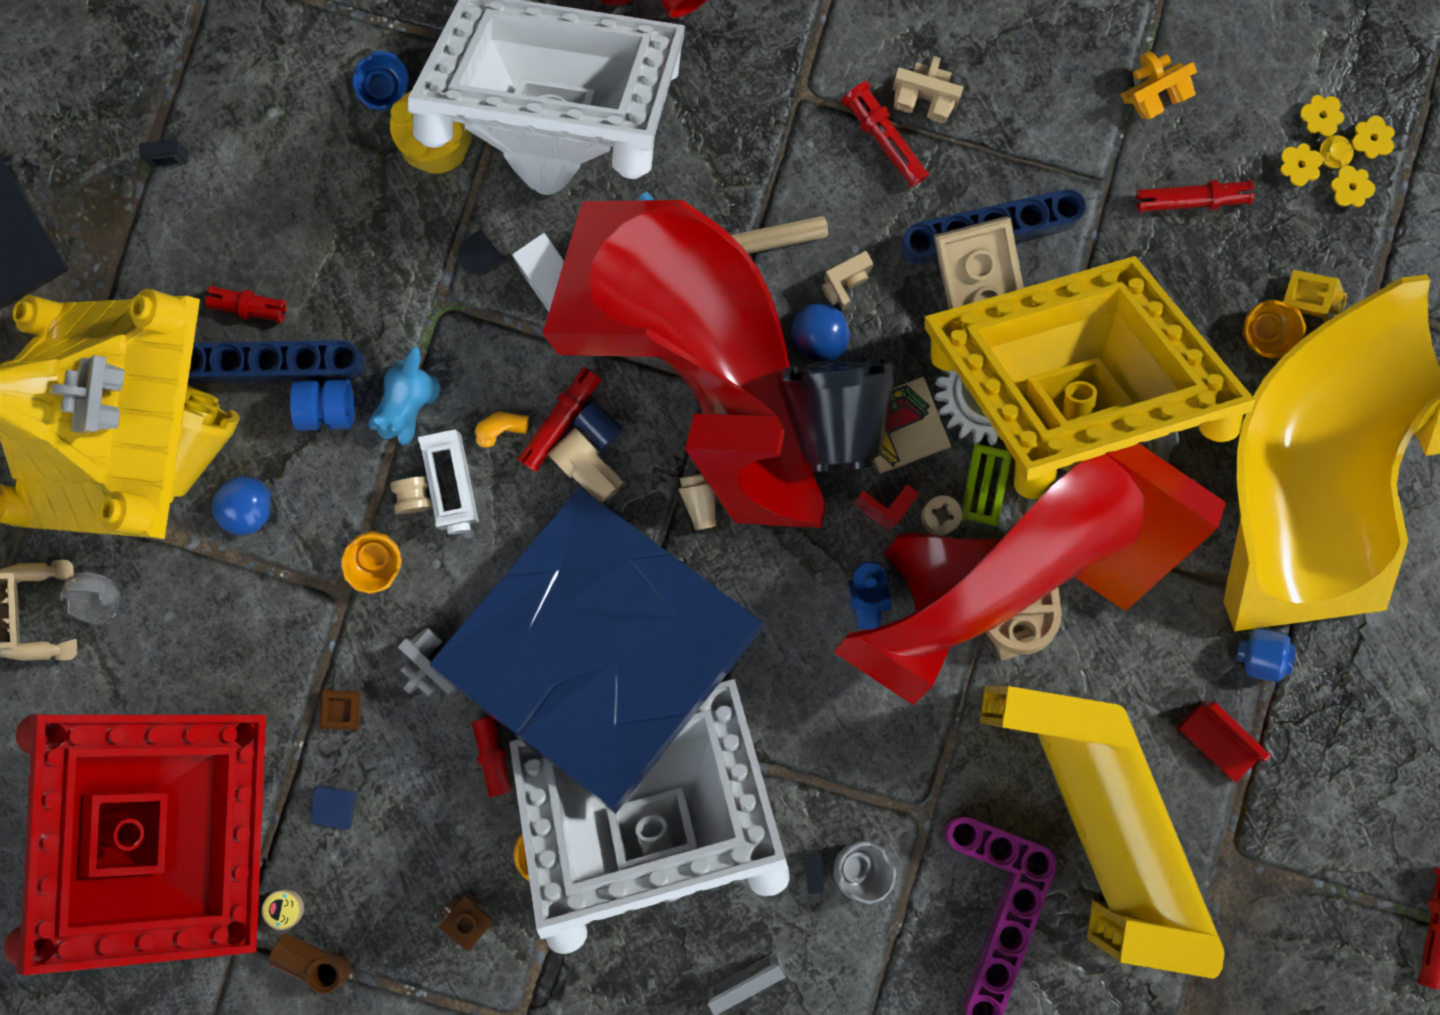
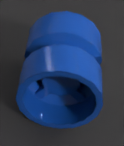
M348 379L327 380L323 386H320L317 381H294L291 387L290 409L295 430H319L322 424H326L330 430L351 429L354 422V396L350 381Z

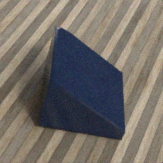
M316 785L313 792L312 823L350 830L358 791Z

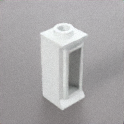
M455 429L418 437L436 527L440 530L447 529L448 535L470 531V524L479 523L462 435ZM450 450L462 508L444 512L433 453Z

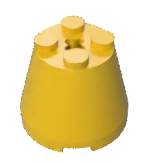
M188 384L170 503L173 502L174 497L184 496L234 434L240 420V416L236 411L229 410L226 413L220 409L219 399Z

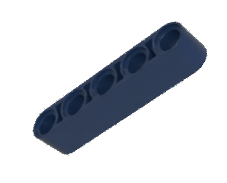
M1064 189L918 222L906 230L901 243V253L912 264L937 261L938 255L933 235L947 232L951 228L960 229L983 223L986 220H994L1006 216L1011 219L1015 243L1065 232L1072 229L1082 218L1086 210V201L1078 191ZM1064 203L1069 205L1074 211V216L1070 218L1062 216L1057 209V205ZM1020 213H1033L1037 218L1038 224L1035 226L1026 225L1021 220ZM915 236L923 237L927 241L929 248L924 251L915 250L910 244V239Z
M344 340L193 343L192 357L199 355L201 361L195 371L189 372L188 380L194 383L353 380L361 376L365 370L366 361L358 348ZM345 352H352L353 362L347 368L339 369L337 361L340 355ZM307 353H314L315 362L312 367L305 370L300 369V359ZM237 354L239 358L238 365L235 369L226 371L224 367L226 359L231 355ZM269 354H276L277 362L275 366L270 370H263V359Z

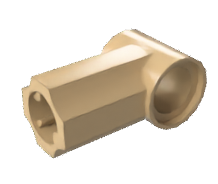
M574 428L548 453V456L570 479L573 477L592 497L603 504L624 483L597 455L598 451Z

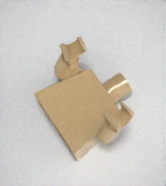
M56 560L51 562V566H47L46 563H18L0 569V657L21 661L50 660L52 656H55V660H71L77 655V639L58 645L44 641L19 643L17 583L22 581H42L50 577L64 581H73L74 570L71 562L68 560Z

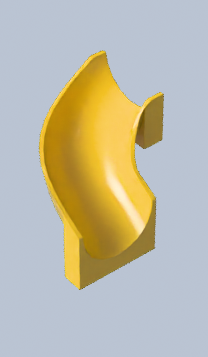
M1427 274L1400 278L1319 326L1299 341L1277 362L1253 396L1255 399L1253 411L1246 413L1237 448L1236 479L1239 527L1223 600L1234 631L1387 610L1408 545V537L1397 490L1401 461L1406 447L1414 434L1426 456L1440 454V367L1432 346L1428 323L1430 279Z

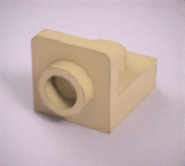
M867 251L825 273L824 281L826 284L822 285L823 292L832 306L837 304L841 312L848 309L850 305V299L843 286L847 285L849 289H852L869 279L867 274L871 272L873 262Z

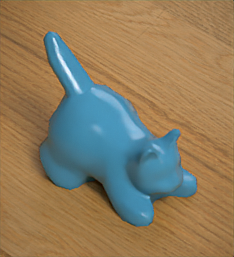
M416 346L409 350L405 361H396L388 369L384 377L385 393L368 423L370 429L377 431L380 437L391 439L397 436L398 442L402 445L409 444L414 438L419 409L425 404H432L440 393V382L437 377L428 375L425 371L419 369L421 356L420 350Z

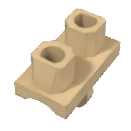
M933 56L931 66L916 62L914 71L898 68L892 88L895 91L893 108L906 113H912L916 99H924L931 102L927 118L945 123L952 109L957 108L964 87L949 83L952 72L938 69L941 58Z

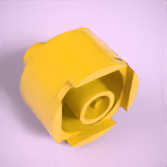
M411 91L405 94L392 106L390 118L392 138L404 159L413 167L433 174L444 173L457 167L465 158L469 145H471L472 133L465 129V124L453 122V138L449 142L437 148L424 146L413 136V113L408 112V97Z

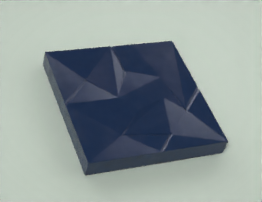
M579 487L429 665L441 678L616 814L761 632L762 621Z

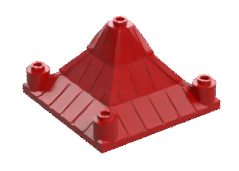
M30 714L21 720L15 734L16 743L22 751L30 754L21 926L16 927L9 933L4 944L5 957L11 964L17 966V974L25 976L256 953L266 715Z

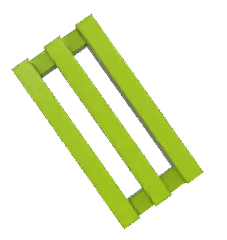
M979 444L973 446L961 505L962 520L989 524L994 527L998 526L1012 458L1009 451ZM981 454H986L987 458L976 512L973 513L970 512L980 458ZM995 457H1000L1002 460L991 515L987 516L984 515L994 461Z

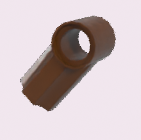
M286 932L281 934L269 956V966L307 983L313 991L320 994L331 993L349 980L351 975V964L344 955L329 953ZM325 963L333 966L336 971L334 983L328 982L322 975V968Z

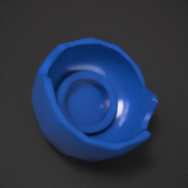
M373 51L369 56L358 62L352 79L356 97L369 109L379 111L390 110L394 103L408 93L411 83L406 65L395 54L383 51Z
M827 303L806 305L795 315L790 328L793 344L797 350L814 362L838 359L847 350L851 338L844 315L837 308Z
M243 475L228 479L214 493L212 499L213 518L227 533L237 536L255 533L270 517V499L272 494L258 478Z

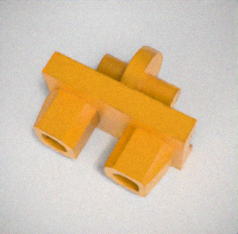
M1147 51L1140 56L1141 67L1133 71V76L1137 81L1145 77L1148 79L1120 93L1124 104H1133L1141 119H1151L1164 111L1158 96L1159 92L1167 89L1172 103L1183 102L1195 95L1190 76L1197 73L1194 62H1189L1186 65L1177 63L1163 70L1164 67L1171 64L1168 54L1157 58L1153 52Z

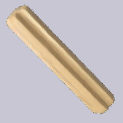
M819 216L731 236L748 254L825 238L828 236V226L825 217Z

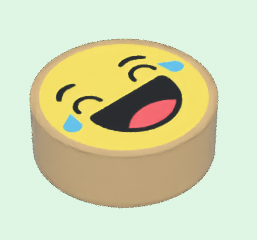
M289 889L273 892L265 899L262 906V915L265 922L276 930H286L296 925L304 913V904L301 897Z

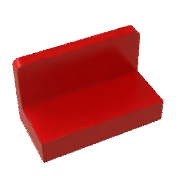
M907 484L898 493L889 507L886 508L868 493L862 491L853 504L890 531L920 493Z
M1202 700L1176 727L1234 783H1237L1257 761L1266 762L1271 757L1215 701Z

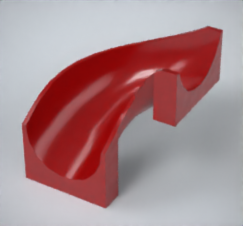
M683 200L582 201L542 333L558 355L658 357L674 369L690 387L703 414L693 415L685 450L732 520L737 524L822 528L826 502L814 472L811 471V464L803 459L778 387L777 370L790 366L780 321L769 289L748 253L726 230Z
M1139 443L1085 460L1059 479L1002 539L970 540L926 533L898 535L885 549L883 554L904 576L914 598L915 612L887 625L848 633L836 646L834 653L914 705L933 687L950 647L997 628L1073 577L1124 611L1128 610L1218 529L1226 502Z

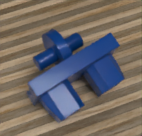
M867 561L861 563L854 570L853 580H848V596L851 609H855L857 628L873 629L880 627L882 611H891V596L887 586L886 571L877 562Z

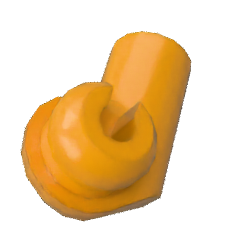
M503 411L494 412L480 421L475 427L476 443L483 448H490L494 446L496 437L504 431L527 434L530 417Z

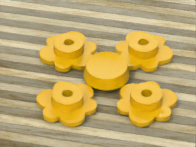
M1315 95L1311 98L1310 104H1306L1301 108L1300 117L1304 122H1307L1306 128L1310 133H1317L1319 131L1322 136L1328 138L1323 141L1319 152L1310 151L1309 145L1305 143L1300 144L1297 148L1287 147L1281 154V160L1284 164L1281 166L1280 172L1283 176L1289 177L1290 182L1294 186L1301 187L1308 180L1314 181L1320 176L1318 168L1322 164L1331 169L1341 168L1338 171V178L1332 180L1330 184L1331 189L1336 192L1334 195L1335 202L1339 206L1345 207L1352 204V206L1359 208L1364 205L1365 199L1370 198L1375 193V185L1370 180H1367L1369 174L1366 170L1359 169L1356 171L1354 167L1346 166L1353 158V148L1356 151L1364 152L1365 156L1369 159L1376 158L1378 154L1388 155L1394 149V143L1391 138L1394 136L1395 131L1391 126H1385V121L1382 117L1372 116L1367 122H1359L1355 126L1357 135L1353 137L1352 144L1343 136H1332L1337 131V125L1344 121V114L1339 111L1341 107L1340 101L1334 96H1328L1324 99L1320 95Z

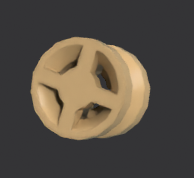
M412 477L390 483L391 491L396 494L397 503L394 505L395 514L416 513L433 508L432 500L427 496L426 489L429 486L427 477Z
M940 495L934 497L925 504L921 511L923 527L927 532L934 535L943 536L949 534L959 526L962 520L960 505L949 496Z

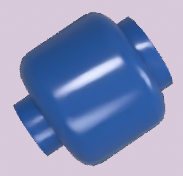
M1256 628L1250 632L1248 640L1240 638L1236 661L1244 662L1243 670L1248 677L1279 682L1284 678L1285 674H1292L1296 644H1291L1289 635L1284 632Z

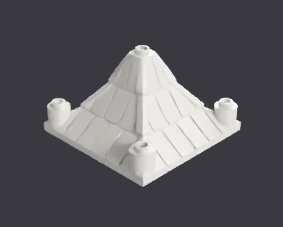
M458 0L408 97V112L413 113V136L424 146L431 148L441 147L453 138V122L463 123L466 130L504 152L505 159L530 188L544 195H551L561 191L572 179L582 163L609 152L611 147H613L612 167L625 178H640L652 169L654 138L670 82L679 74L685 25L524 0Z
M735 679L719 683L616 814L522 740L518 739L509 742L536 929L540 939L545 938L549 948L554 952L566 954L579 949L587 938L585 924L593 920L605 919L625 913L628 910H636L660 902L675 901L696 891L725 885L734 880L747 878L752 891L762 896L776 895L787 887L790 880L789 870Z

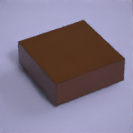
M321 690L319 729L360 730L362 691Z

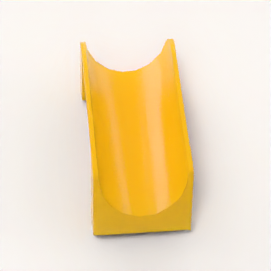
M985 686L979 723L1037 733L1075 829L1106 902L1092 901L1087 939L1120 963L1212 979L1216 978L1223 968L1224 948L1125 709L1117 704L1011 686Z

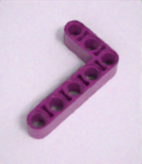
M954 815L946 821L943 828L944 839L948 845L963 854L1010 871L962 1001L964 1015H972L974 1006L981 1001H987L991 1004L989 1015H1003L1056 871L1057 862L1052 851L1039 843L966 815ZM961 823H968L972 829L970 840L963 844L956 843L953 837L954 829ZM1003 837L1008 842V851L1004 856L995 858L991 855L990 845L996 838ZM1039 851L1044 855V865L1039 871L1031 872L1027 867V859L1033 852ZM1020 889H1029L1031 893L1029 905L1021 909L1016 908L1013 903L1015 893ZM1015 926L1018 931L1016 941L1010 945H1002L1000 943L1001 931L1005 927ZM992 964L1004 965L1005 971L1002 979L997 982H989L986 979V971Z

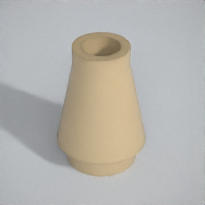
M700 473L680 478L681 487L678 490L693 521L694 530L716 526L715 493L703 475Z

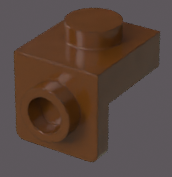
M471 891L464 895L463 898L458 894L452 898L442 911L446 918L439 925L443 932L466 951H470L493 924V919L478 907L482 900Z

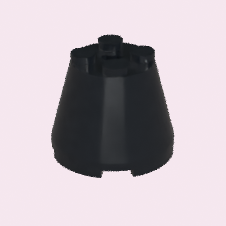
M867 358L836 359L810 362L808 365H803L802 370H799V372H794V366L778 369V387L803 459L811 464V471L833 470L834 464L849 463L851 469L872 467L873 460L879 457L882 451L894 382L893 360L880 359V365H871V360H867Z

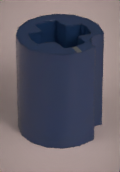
M595 401L585 407L573 422V425L601 451L606 450L623 431V427Z

